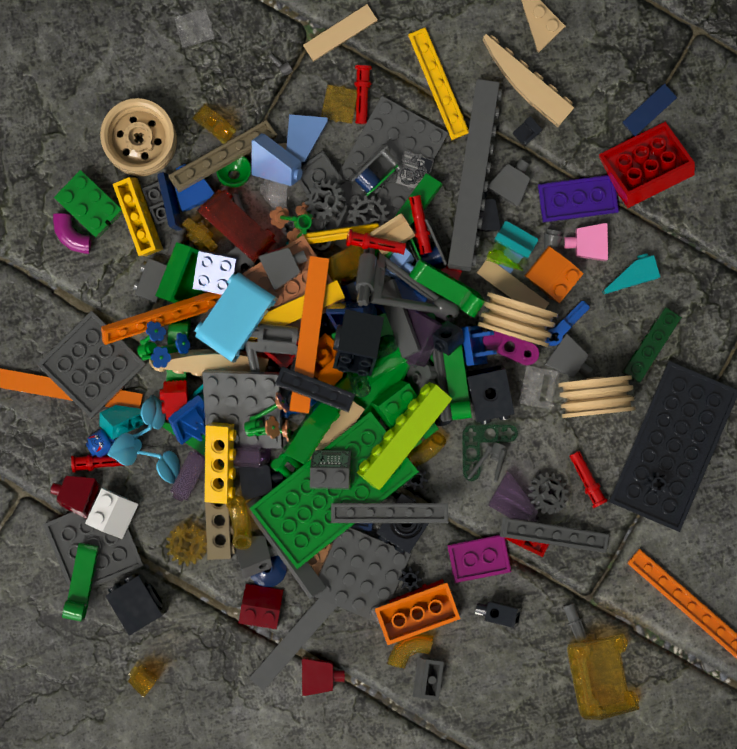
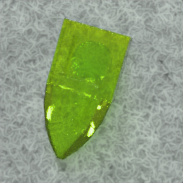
M497 249L489 250L486 258L487 261L523 271V268L515 261L507 258L503 251Z

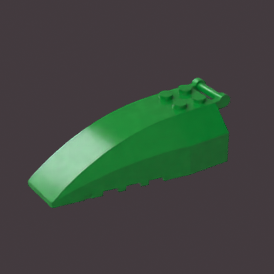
M391 341L378 349L377 359L371 376H360L357 373L345 372L343 377L334 385L356 394L353 402L365 409L356 423L369 412L379 422L380 416L371 402L400 380L403 381L413 362L411 356L402 358L396 341ZM317 401L295 430L290 442L284 447L280 456L272 461L271 467L288 478L294 472L289 471L285 467L287 462L295 468V471L306 465L326 432L330 429L331 424L339 418L341 410Z

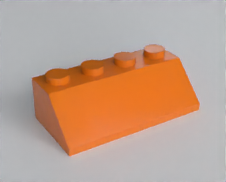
M448 583L375 608L387 645L460 619Z

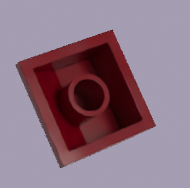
M246 584L239 624L277 630L284 590Z

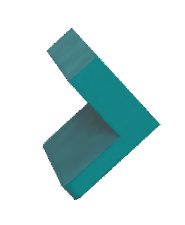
M505 221L494 241L528 259L538 239L510 222Z

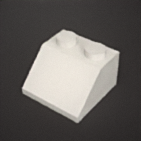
M101 488L85 524L123 539L139 504L106 488Z

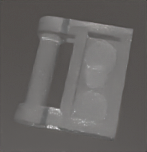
M526 366L519 404L553 410L554 404L552 402L556 381L560 376V372ZM544 375L550 376L545 402H540Z

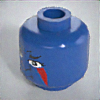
M100 429L88 436L86 446L92 456L102 457L108 454L115 439L112 440L103 429Z

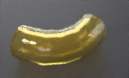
M439 432L433 433L412 449L407 458L415 467L428 462L443 449L446 444L445 437Z
M235 496L232 501L226 504L232 522V543L235 548L245 550L252 544L251 520L244 498L242 496Z
M418 634L399 641L393 647L387 664L405 669L412 655L416 653L429 655L434 636Z

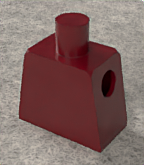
M66 476L62 485L53 483L50 492L57 495V502L60 506L84 518H88L100 484L94 478Z
M302 657V696L333 691V682H345V670H333V662Z

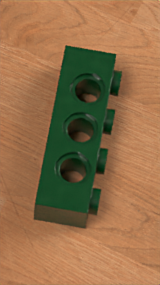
M666 307L663 308L622 373L626 376L632 375V380L637 383L641 382L682 317Z

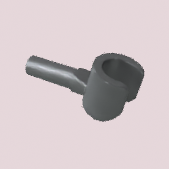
M273 54L269 55V58L279 67L283 75L293 72L288 62L282 65Z

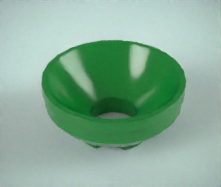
M243 156L216 172L217 177L227 187H240L250 178V163ZM231 171H237L240 174L237 179H231L228 175Z

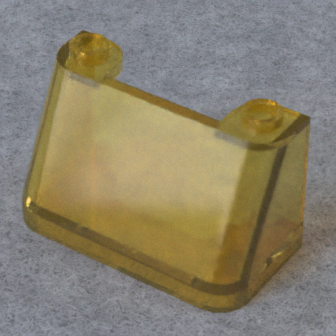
M624 633L571 643L567 647L578 708L584 719L603 720L639 710L637 694L627 690L620 653L626 651L628 645Z

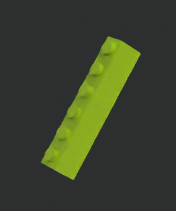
M431 382L425 384L417 398L408 404V409L405 413L396 419V424L393 428L384 434V439L381 443L372 449V454L369 458L360 464L357 474L371 486L380 490L451 402L452 398L436 384Z

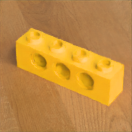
M129 177L114 183L113 187L138 256H149L163 250L138 178Z
M211 422L206 425L205 502L227 504L235 497L236 491L235 487H233V479L236 476V469L233 468V460L236 458V449H234L236 430H234V424ZM219 440H222L224 442V448H221L219 446ZM218 459L224 462V467L218 464ZM218 478L224 481V486L218 483Z

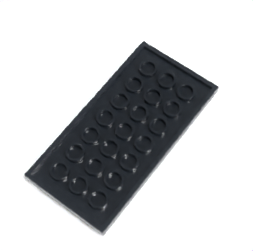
M668 361L608 502L680 532L736 401L737 389ZM656 472L659 473V477L666 475L665 482L670 483L665 488L667 493L661 491L659 497L656 495V491L650 494V486H645V484L650 483L648 476L654 478ZM657 479V482L653 483V486L657 487V490H659V486H662V482H659Z

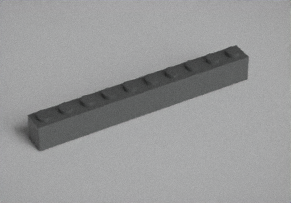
M476 80L448 268L471 272V266L476 265L477 255L473 253L474 247L478 248L480 236H476L477 229H481L483 218L479 217L480 210L484 211L485 199H482V194L487 192L488 186L485 174L490 173L491 162L487 161L488 155L493 153L494 144L490 143L491 137H495L497 126L493 125L494 118L498 119L499 107H496L497 100L501 101L502 89H499V82Z

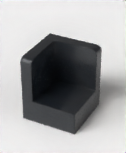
M529 116L513 132V135L525 148L543 130Z

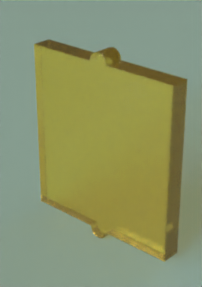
M327 85L321 117L334 120L335 123L339 121L352 124L357 91L347 89L344 86Z

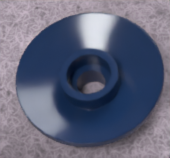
M279 555L270 557L272 564L270 572L263 571L250 576L254 583L270 588L278 585L284 579L287 566Z

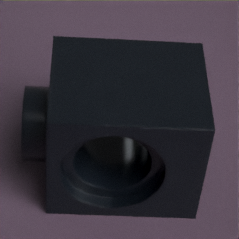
M449 321L432 334L434 348L448 356L464 343L462 328Z

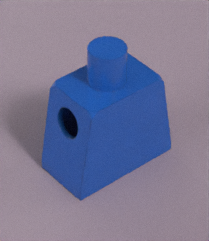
M186 164L177 167L176 170L186 166ZM204 179L180 193L175 188L183 213L216 198V195Z

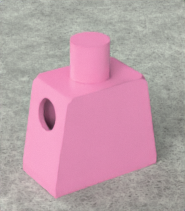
M607 223L577 228L575 230V237H564V248H575L576 257L607 261Z

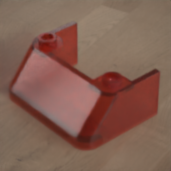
M219 189L197 211L257 265L261 262L259 256L268 254L277 244L273 239L275 235L268 228L266 230L262 229L231 200L233 196L225 189L221 191Z

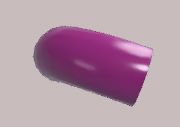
M53 214L54 231L60 242L71 251L90 254L91 235L80 234L74 229L71 214Z

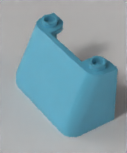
M239 272L236 275L233 273L227 281L228 287L203 323L200 322L194 330L196 338L233 363L239 358L240 349H244V345L265 314L268 313L267 308L270 309L278 300L277 297Z

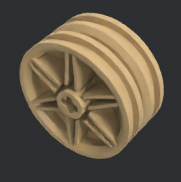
M135 98L120 102L108 112L101 126L100 138L105 154L120 171L128 175L149 176L165 168L174 156L177 146V135L174 125L165 110L150 100ZM136 117L137 121L131 123L130 118ZM149 121H155L156 125L150 127L148 123ZM119 131L124 132V135L121 138L117 137V133ZM140 136L144 141L137 143L136 137ZM157 139H161L162 143L160 145H155L154 141ZM129 149V155L124 156L123 150ZM142 153H148L149 157L147 160L142 159Z
M488 292L487 296L490 297V300L485 302L484 306L490 310L489 313H481V317H484L483 323L478 322V326L545 347L549 346V343H546L547 337L551 338L552 334L546 331L547 327L555 326L552 320L553 317H558L557 313L532 306L531 303L519 299L513 300Z
M632 375L609 378L594 377L586 378V380L558 383L559 387H563V392L559 393L560 397L567 398V402L561 404V408H565V414H562V418L636 410L635 407H631V401H635L634 396L627 395V392L633 390V385H629Z

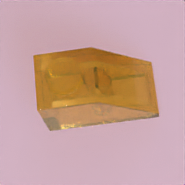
M205 104L192 118L222 144L231 139L232 135L236 132V129Z
M142 664L138 668L134 666L128 674L130 676L128 682L143 697L148 694L159 679L158 676Z

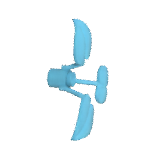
M151 395L141 408L142 420L149 426L134 435L129 433L121 434L115 440L107 455L125 466L132 465L137 458V454L157 457L160 459L156 464L158 474L163 480L173 484L178 480L180 471L177 455L172 451L164 452L163 456L140 451L142 443L137 439L139 436L150 431L152 427L160 429L165 421V414H162V403L156 396Z

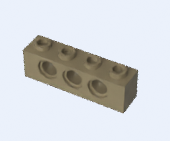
M224 481L218 482L221 486H224ZM205 502L207 560L231 559L232 554H235V543H231V535H234V524H230V516H233V504L227 503L219 507L215 503ZM217 515L224 516V525L219 526L215 523ZM218 534H223L226 537L225 544L219 545L216 542Z

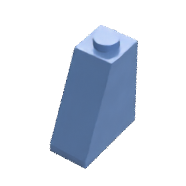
M289 114L286 150L299 159L301 164L307 162L328 124V118Z
M261 133L252 140L253 176L289 186L294 185L301 179L303 171L299 159L265 134Z

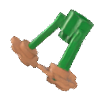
M305 202L302 203V206L299 205L295 208V212L298 214L296 217L288 216L289 211L286 208L282 209L280 206H277L275 210L270 212L271 224L276 225L279 229H282L289 221L294 222L295 228L287 233V239L290 240L289 244L306 234V230L311 227L312 219L314 218L312 214L306 211L308 206L305 205Z
M279 392L276 393V400L273 406L257 415L250 416V421L245 422L244 427L248 437L268 435L271 439H275V437L282 433L283 437L287 438V442H290L291 430L288 419H286L285 425H282V429L278 428L279 423L275 420L274 416H270L265 421V427L262 420H258L276 408L283 409L285 413L288 412L289 407L286 400Z

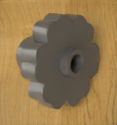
M417 359L415 364H411L406 374L408 378L405 382L411 385L417 396L425 384L431 382L437 385L435 367L430 365L428 360Z

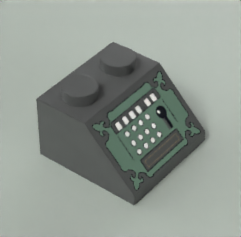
M315 450L312 454L310 465V488L351 490V451Z

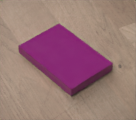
M497 535L447 545L455 583L511 572L505 537Z

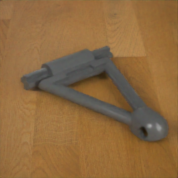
M368 248L360 255L356 279L358 306H368L369 295L371 294L370 303L431 312L446 321H452L458 317L460 309L457 304L438 296L429 288L412 279L409 273L380 252L375 256V249ZM385 268L433 303L383 296Z
M259 323V326L256 327L250 336L258 338V341L248 340L245 344L251 372H261L256 351L297 356V342L299 341L300 334L298 327ZM296 356L290 367L293 371H295ZM281 388V396L287 400L290 391Z

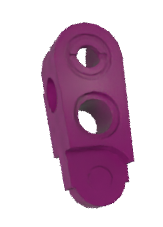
M494 331V335L483 337V344L486 349L491 351L497 350V354L521 365H532L539 358V350L533 343ZM506 342L514 344L513 352L505 351L504 344ZM526 350H529L531 352V356L529 358L524 356V352Z

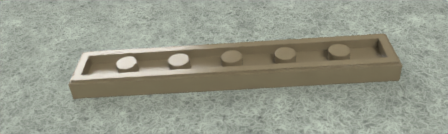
M265 120L169 175V179L180 193L252 152V140L261 133L267 135L272 140L277 137V133L270 123Z

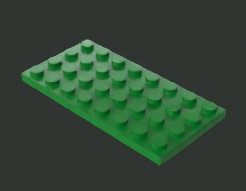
M371 412L323 449L351 451V490L311 489L310 459L306 465L300 467L249 508L297 569L355 524L331 523V503H381L419 473L406 457L380 490L371 486L357 474L360 464L369 458L372 454V449L381 443L386 433V430Z

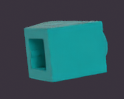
M115 405L100 412L99 426L112 440L123 433H128L144 425L141 409Z

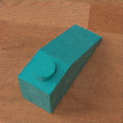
M647 253L637 256L638 260L634 261L602 291L603 295L660 278L654 255L649 256Z

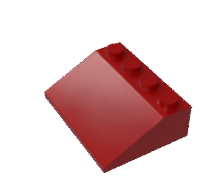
M666 122L599 154V158L614 188L627 208L695 175V162Z

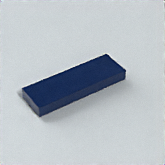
M663 84L627 117L622 124L635 137L677 99L676 95Z
M158 173L157 177L168 225L176 231L183 230L174 185L167 173Z

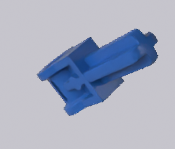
M582 300L554 328L548 330L551 334H557V342L555 340L551 342L550 338L547 337L546 343H549V346L558 345L562 341L563 335L590 309L589 305Z

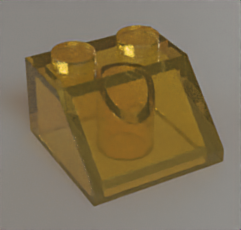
M352 245L329 258L327 273L333 282L337 280L339 285H342L346 282V278L350 277V279L357 277L359 257L364 251L362 247Z

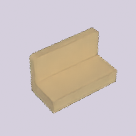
M402 214L369 233L373 237L402 243L415 236ZM379 250L383 255L389 253L388 251Z

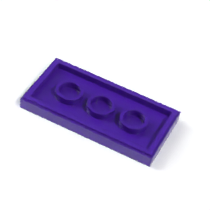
M608 175L538 184L542 223L619 213L616 189Z

